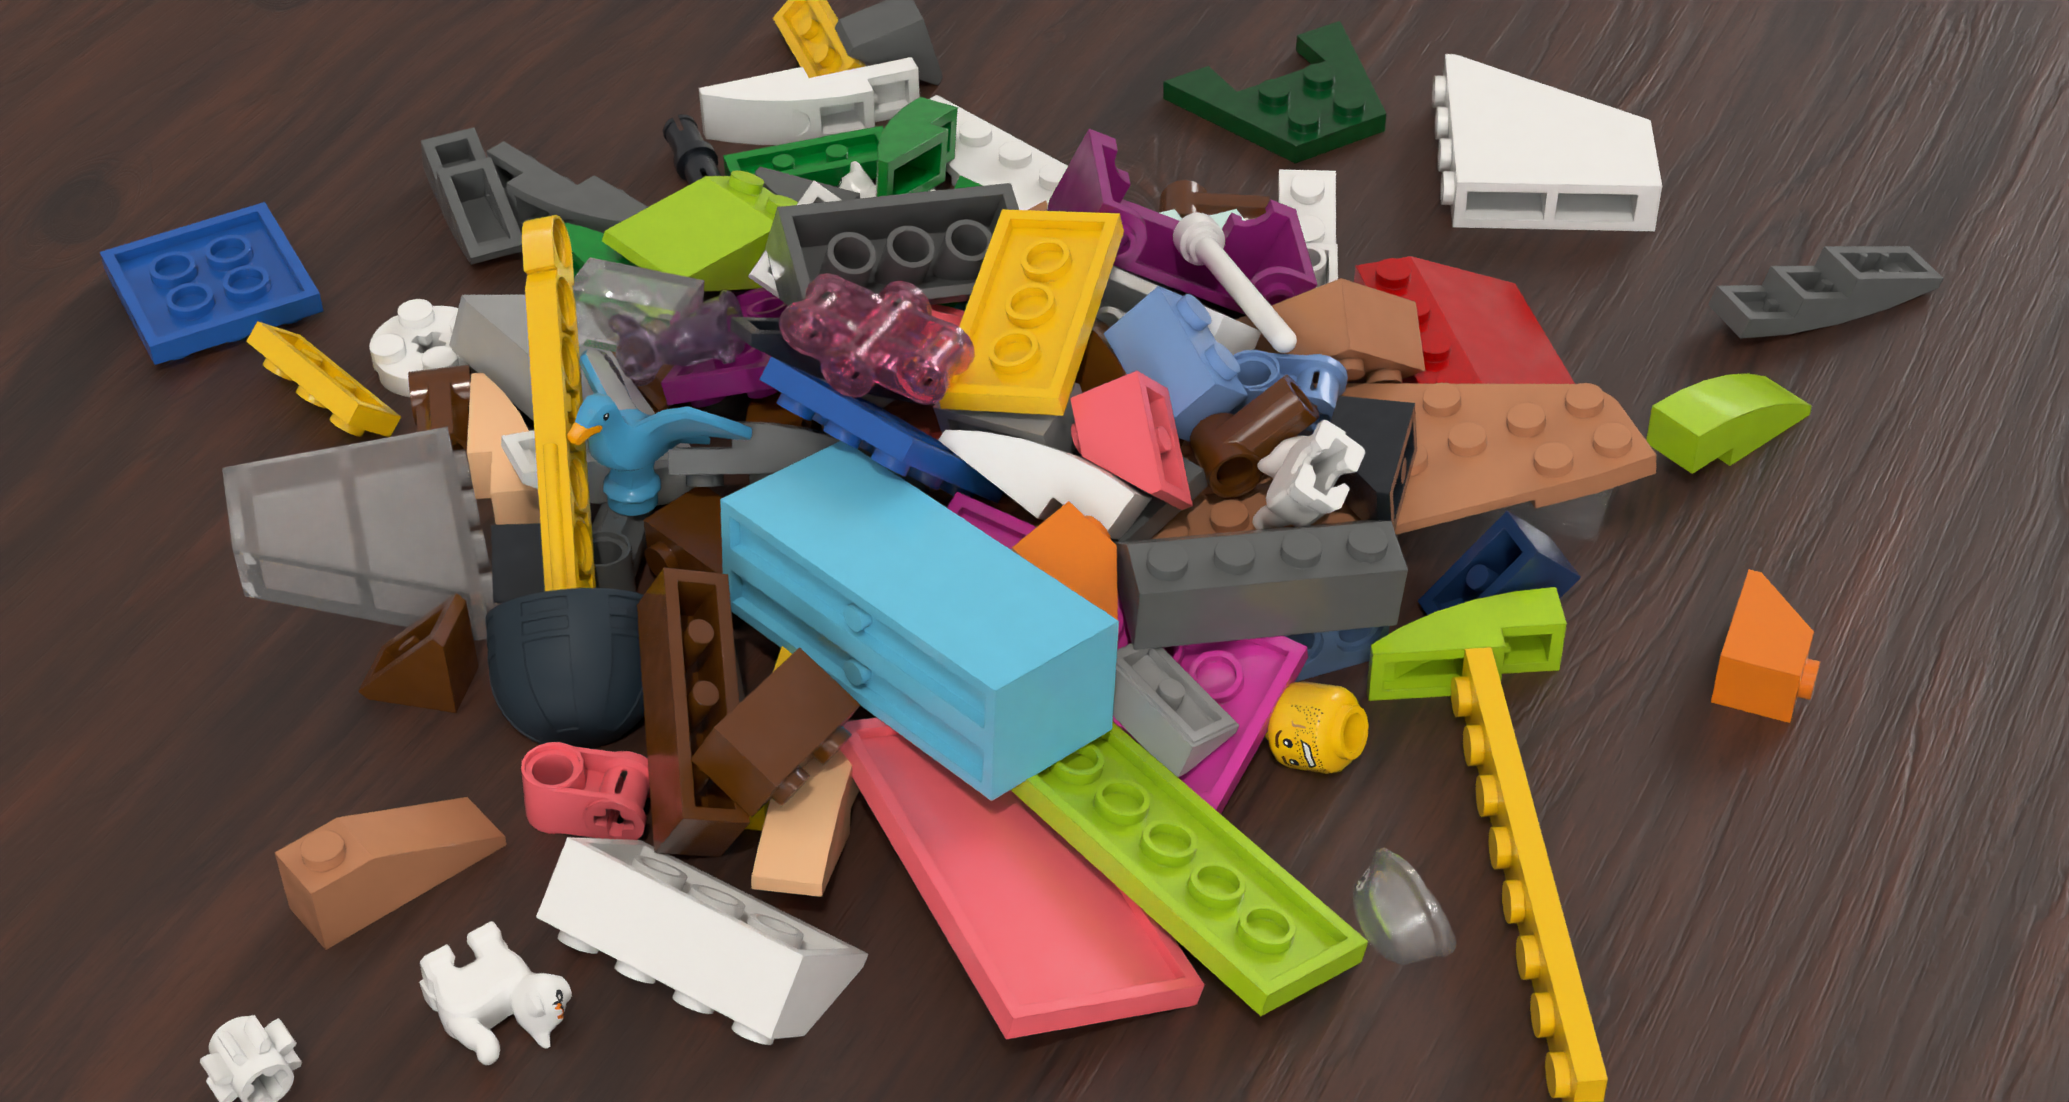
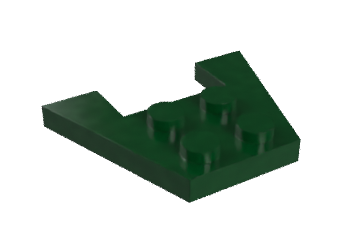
M1341 21L1297 35L1296 51L1311 65L1275 79L1265 80L1261 84L1237 92L1209 66L1163 81L1164 100L1295 164L1385 131L1387 113Z

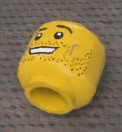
M1306 681L1293 682L1284 690L1270 717L1265 737L1269 741V747L1274 757L1284 766L1325 774L1342 771L1353 759L1361 755L1368 738V718L1354 694L1342 686Z

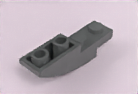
M504 141L487 150V157L491 156L521 233L523 223L526 220L552 215L560 216L565 223L587 227L604 233L605 230L648 208V206L629 196L625 191L615 188L595 175L576 185L569 178L561 176L539 163L532 156L524 154Z
M738 421L752 428L750 440L732 439V447H677L668 449L669 475H686V487L724 486V474H749L750 485L840 440L824 431L808 427L773 422ZM858 447L859 451L863 452L869 457L872 456V454L868 451L862 449L861 447ZM890 470L914 487L920 489L926 495L929 494V486L909 475L905 477Z

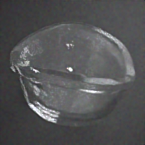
M1379 847L1374 850L1372 863L1355 884L1352 897L1356 920L1363 935L1374 950L1388 961L1399 965L1412 964L1434 957H1446L1453 953L1457 942L1452 927L1439 902L1426 887L1415 869L1406 860L1386 848Z

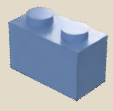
M1157 286L1103 334L1126 374L1139 371L1168 388L1178 438L1190 442L1192 430L1201 420L1213 414L1229 413L1249 396L1237 377V374L1241 371L1237 360L1225 346L1216 342L1208 328V325L1212 323L1211 317L1201 302L1190 294L1182 296Z

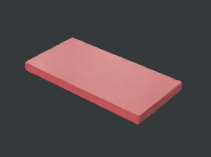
M870 718L846 722L843 727L852 736L840 750L852 764V778L1005 1039L1197 1005L1205 984L1174 937L1011 790L991 801L880 719Z

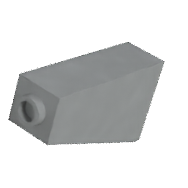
M462 295L449 344L453 352L476 372L484 373L514 405L534 421L525 295ZM576 303L579 356L587 349L594 348L607 353L608 357L612 359L618 368L630 398L637 409L648 415H654L655 412ZM580 366L582 398L584 401L587 396L594 393Z

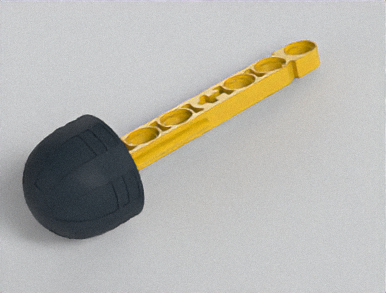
M552 215L526 220L522 226L524 272L527 273L525 297L545 592L511 599L497 605L487 613L485 617L486 643L488 648L487 659L490 685L497 705L511 725L520 733L540 745L548 742H561L575 747L592 749L620 739L622 735L630 731L644 716L637 604L644 595L620 589L596 588L586 441L578 446L567 440V433L574 424L578 410L583 403L576 302L572 288L574 286L572 248L564 221L560 216Z

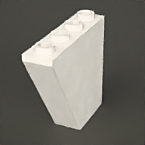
M1445 54L1443 76L1433 77L1432 107L1436 108L1435 139L1439 140L1438 172H1442L1441 205H1451L1452 227L1655 231L1662 182L1651 120L1456 54Z

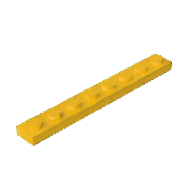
M1492 647L1465 649L1462 676L1453 677L1451 681L1452 708L1455 717H1465L1466 726L1463 731V748L1466 763L1468 766H1477L1476 802L1479 815L1481 817H1490L1492 827L1489 830L1491 864L1493 869L1504 870L1506 878L1502 886L1504 916L1508 924L1517 923L1520 936L1517 937L1516 959L1519 975L1522 980H1532L1535 992L1532 994L1530 1002L1533 1031L1536 1038L1546 1037L1550 1051L1547 1053L1545 1060L1548 1091L1551 1098H1562V1102H1604L1608 1078Z

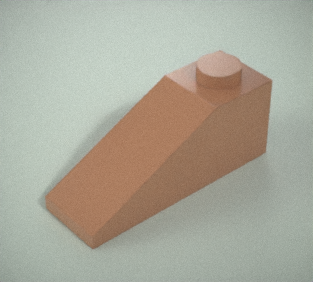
M468 797L337 817L276 851L275 856L290 910L324 949L327 950L506 846V839L503 833Z

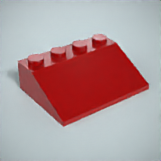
M1412 256L1388 258L1379 262L1355 265V283L1416 302L1425 371L1402 379V384H1575L1515 283Z

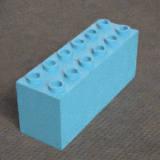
M839 441L720 499L723 574H728L731 612L779 647L783 646L792 654L800 647L861 704L860 706L989 800L996 799L1023 783L1026 779L1040 773L1112 730L1119 621L964 518L926 495L917 487H914L881 464L875 462L858 449Z

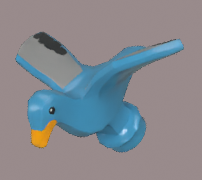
M594 348L587 349L580 356L579 364L594 394L587 396L581 404L575 422L567 433V440L579 446L589 438L588 449L591 456L599 464L611 469L604 478L603 492L607 495L610 509L618 514L627 516L642 515L656 507L658 504V492L661 490V479L654 471L655 461L668 452V449H672L680 443L710 444L711 439L709 437L734 440H750L752 437V428L688 406L662 410L652 416L641 412L632 402L618 368L612 359L608 357L607 353Z

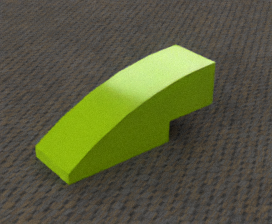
M1749 373L1724 375L1684 388L1652 405L1646 441L1651 447L1691 474L1717 458L1731 466L1809 416L1812 405L1766 376Z
M1557 588L1514 591L1471 600L1436 611L1402 626L1371 644L1366 691L1368 701L1451 696L1452 678L1462 676L1465 649L1492 647L1500 681L1502 674L1560 670L1567 623Z

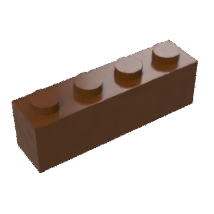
M664 567L637 604L654 853L721 857L750 824L749 815L690 759L712 729L739 704L728 574Z

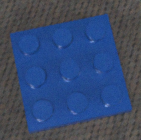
M265 202L100 252L104 270L154 365L169 360L182 359L191 353L226 342L239 341L251 334L257 321L276 327L282 324H292L304 317L324 311L318 289Z
M774 357L770 358L759 379L781 392L776 402L778 405L808 421L813 419L825 426L823 431L854 448L858 449V447H861L872 454L870 457L872 460L906 477V475H909L935 490L940 488L952 496L956 492L970 498L977 494L999 503L1004 493L936 438L871 401Z

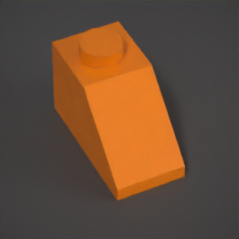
M1068 501L1014 545L1011 550L1118 620L1117 545L1111 540L1109 532L1100 521L1092 516L1083 515Z
M1748 570L1720 655L1711 703L1790 723L1797 698L1811 700L1821 662L1808 658L1814 631L1762 572Z

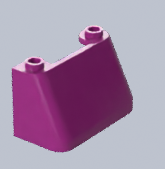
M1088 129L1049 199L1047 211L1120 213L1124 233L1113 266L1246 315L1206 265L1189 263L1176 249L1173 242V233L1179 220L1123 199L1131 184L1128 172L1117 169L1115 166V158L1118 152L1116 139ZM1270 199L1265 208L1266 213L1255 219L1243 221L1242 216L1231 213L1222 227V231L1225 236L1223 250L1272 306L1312 290L1318 284L1296 209Z

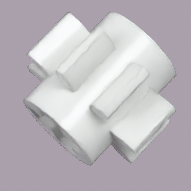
M255 1015L238 1017L223 1024L210 1040V1054L200 1059L201 1065L209 1075L206 1082L219 1102H233L237 1097L242 1102H277L289 1091L293 1084L294 1073L292 1070L302 1065L301 1060L293 1050L297 1043L283 1022L278 1018L263 1028Z

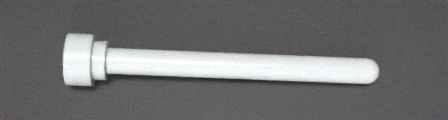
M1192 213L1181 219L1175 227L1173 242L1184 259L1194 265H1206L1276 351L1280 353L1292 351L1297 343L1295 333L1223 250L1225 236L1219 225L1209 215L1204 213Z

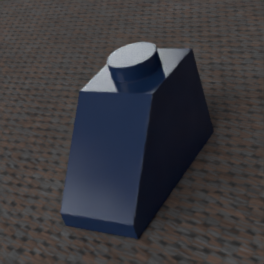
M1506 511L1418 602L1426 614L1429 615L1471 600L1522 590L1556 587L1560 599L1581 576L1550 536Z

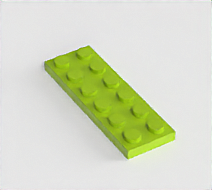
M1114 722L1112 723V730L1011 789L1017 797L1260 1016L1362 962L1368 941Z

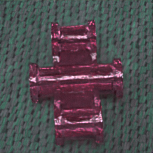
M821 274L808 284L805 292L806 297L802 301L790 304L781 313L779 319V327L784 340L801 354L820 360L821 372L828 384L842 395L853 398L864 396L874 387L876 382L884 388L908 397L917 403L925 405L936 404L947 394L950 387V379L953 375H959L966 371L975 357L974 345L965 331L953 323L932 316L931 305L926 295L913 284L904 281L890 282L877 295L871 290L847 281L838 275ZM827 291L831 292L825 299L821 298ZM901 298L902 301L895 307L893 304L897 299ZM815 330L818 331L814 338H810V335ZM945 339L940 347L936 346L939 340ZM856 371L860 373L856 379H851ZM929 378L933 380L929 386H924V383Z

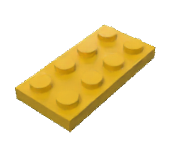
M1001 210L935 391L941 409L1064 415L1124 233L1120 213Z

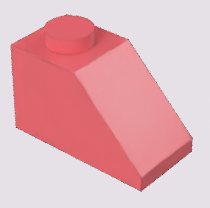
M1135 371L1070 398L1075 420L1071 425V436L1076 449L1083 458L1180 510L1193 506L1168 388L1139 371Z

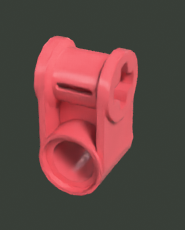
M548 742L538 745L527 752L523 758L521 773L526 817L530 825L538 831L547 834H569L602 839L638 840L643 835L647 822L644 806L647 798L650 797L648 758L630 751L612 752L575 747L561 742ZM623 771H627L625 782L623 777L620 776ZM619 814L624 819L620 824L617 823Z

